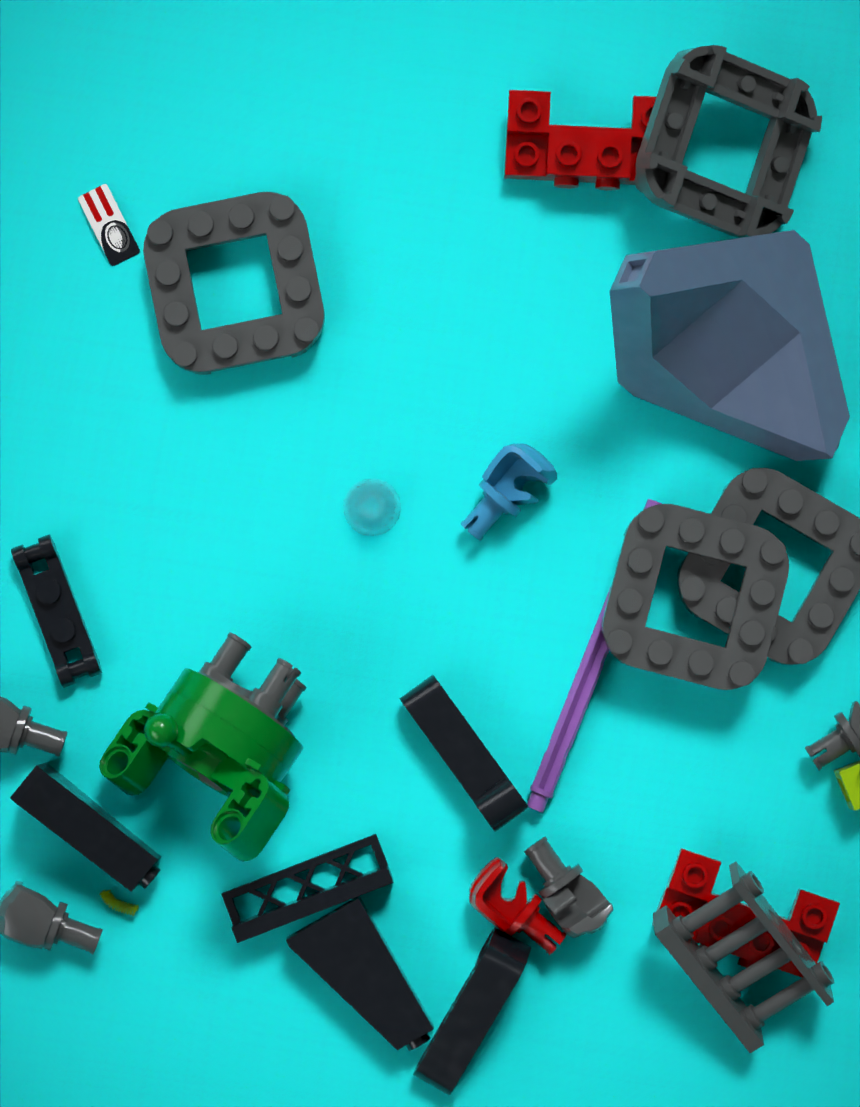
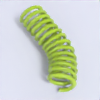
M103 890L99 894L106 905L110 904L109 908L113 905L112 910L116 906L115 911L118 910L120 912L121 910V913H123L124 910V914H132L134 916L136 910L138 911L139 909L138 905L127 904V902L116 899L111 890Z

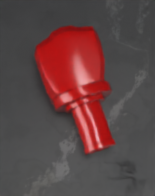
M496 857L480 871L472 882L469 889L470 904L503 933L505 932L511 937L516 932L520 933L523 931L541 946L548 955H551L556 950L557 945L546 937L545 934L550 936L559 945L567 934L561 932L538 912L540 909L538 905L542 898L534 894L527 901L525 881H519L513 898L507 899L502 896L501 883L508 866L503 860Z

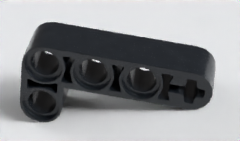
M431 675L399 698L495 832L529 808L434 675Z
M497 927L493 928L478 955L474 968L421 1056L413 1072L414 1076L448 1095L451 1094L526 966L531 946L513 936L510 937Z

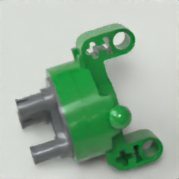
M229 632L227 639L210 663L205 662L199 672L187 668L183 670L159 707L148 702L145 707L148 710H139L131 714L104 752L99 768L105 778L124 793L133 796L139 795L149 787L169 758L207 786L228 797L214 818L210 833L212 839L236 859L249 861L257 857L263 850L289 809L287 795L290 789L282 784L281 781L303 750V746L293 733L285 727L288 722L286 716L307 687L297 680L301 672L297 668L292 669L293 665L281 658L277 659V663L259 689L254 688L253 691H250L232 682L231 675L252 647L237 635Z

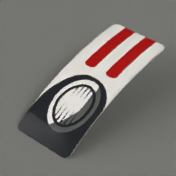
M103 184L78 197V201L111 266H115L140 253V249L107 184Z

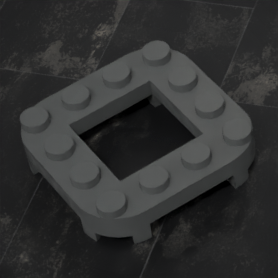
M710 45L680 51L665 70L636 159V188L644 193L655 205L734 237L743 238L774 232L782 224H787L794 210L788 208L789 201L811 134L820 132L822 116H817L814 100L808 91L810 86L799 78H786L726 52L727 48L723 46ZM705 92L770 119L746 193L688 171V167L682 165Z
M258 192L174 209L164 213L149 225L144 240L143 252L160 339L167 355L179 367L195 374L207 375L215 371L289 356L293 358L307 352L306 350L317 341L325 323V312L306 220L299 207L291 198L274 192ZM267 235L282 314L202 330L187 251Z
M752 468L739 474L725 486L723 493L710 514L753 525L762 511L830 550L831 553L792 622L778 615L767 656L769 660L780 664H804L819 656L826 649L860 590V518L779 471L768 468ZM688 552L677 572V587L680 598L685 608L692 615L728 634L739 594L737 590L721 582L731 563Z
M658 504L644 509L633 518L624 533L620 555L601 622V632L607 648L618 661L627 666L714 689L732 690L749 685L762 671L772 641L789 573V560L785 545L773 533L764 528L674 504ZM666 547L745 568L725 647L645 627Z

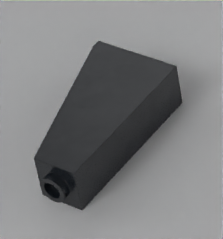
M47 762L36 765L10 797L17 805L132 892L138 885L145 889L160 872V869L155 865L161 858L159 854Z
M360 896L351 899L287 937L286 941L289 947L394 1048L399 1050L407 1046L408 1050L411 1051L430 1040L428 1032L434 1029V1024Z

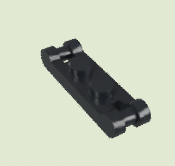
M49 534L38 538L39 543L26 548L22 544L12 548L11 553L53 659L58 678L63 688L75 684V679L87 674L93 677L103 672L55 543ZM45 558L49 570L35 575L31 563ZM79 647L83 659L69 664L65 652Z

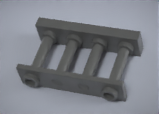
M734 862L729 865L732 888L686 917L682 915L676 917L668 906L665 905L653 913V922L657 938L749 1053H752L764 1045L761 1030L765 1025L764 1021L815 990L826 1006L834 1003L831 990L834 979L823 962L815 963L762 895L764 889L752 871L745 873L740 865ZM743 900L757 916L709 947L705 945L699 947L692 938L694 937L693 932ZM766 931L779 944L780 948L733 977L729 975L723 977L716 968L719 960ZM789 961H792L804 976L755 1007L752 1004L746 1006L740 998L742 990Z

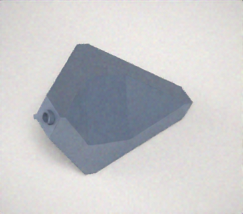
M795 230L625 256L610 289L617 381L621 386L637 398L795 461L833 458L850 415L810 244Z

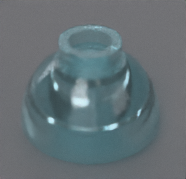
M365 479L357 482L349 489L344 499L343 511L348 524L355 531L367 536H377L388 532L396 524L401 512V503L397 492L390 484L380 479Z

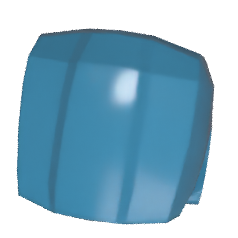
M511 444L503 447L482 475L483 480L479 486L484 490L482 494L485 497L460 524L481 541L486 532L503 513H510L516 517L521 512L517 505L536 504L539 502V499L524 492L523 486L528 481H539L552 485L557 480V472L554 466L544 455L527 444Z

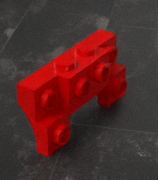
M509 90L504 179L554 181V187L568 189L578 188L579 182L595 183V189L619 190L620 184L635 185L636 159L656 97L633 96L630 129L549 125L551 92Z
M680 848L657 910L667 905L676 917L679 915L686 917L718 897V894L712 893V889L721 861ZM798 889L788 919L779 917L817 964L824 942L827 943L840 903ZM740 902L693 932L694 937L692 938L695 942L700 943L699 947L703 945L709 947L757 916L747 904ZM766 931L730 954L738 956L737 964L747 968L780 948L772 935ZM792 961L778 968L781 971L804 977Z

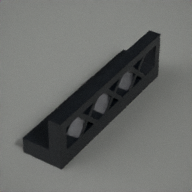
M373 834L223 892L221 895L233 924L231 927L237 943L394 883V879L377 834ZM371 845L380 868L362 873L348 867L356 850ZM348 854L344 864L333 860ZM325 862L342 869L335 885L328 888H323L310 882L315 867ZM310 869L306 879L294 875ZM345 872L356 876L341 882ZM286 877L303 884L297 899L289 903L271 897L277 881ZM271 884L267 894L256 890ZM307 886L317 890V892L303 897ZM249 892L264 899L258 915L241 921L233 898ZM268 901L279 906L264 912Z

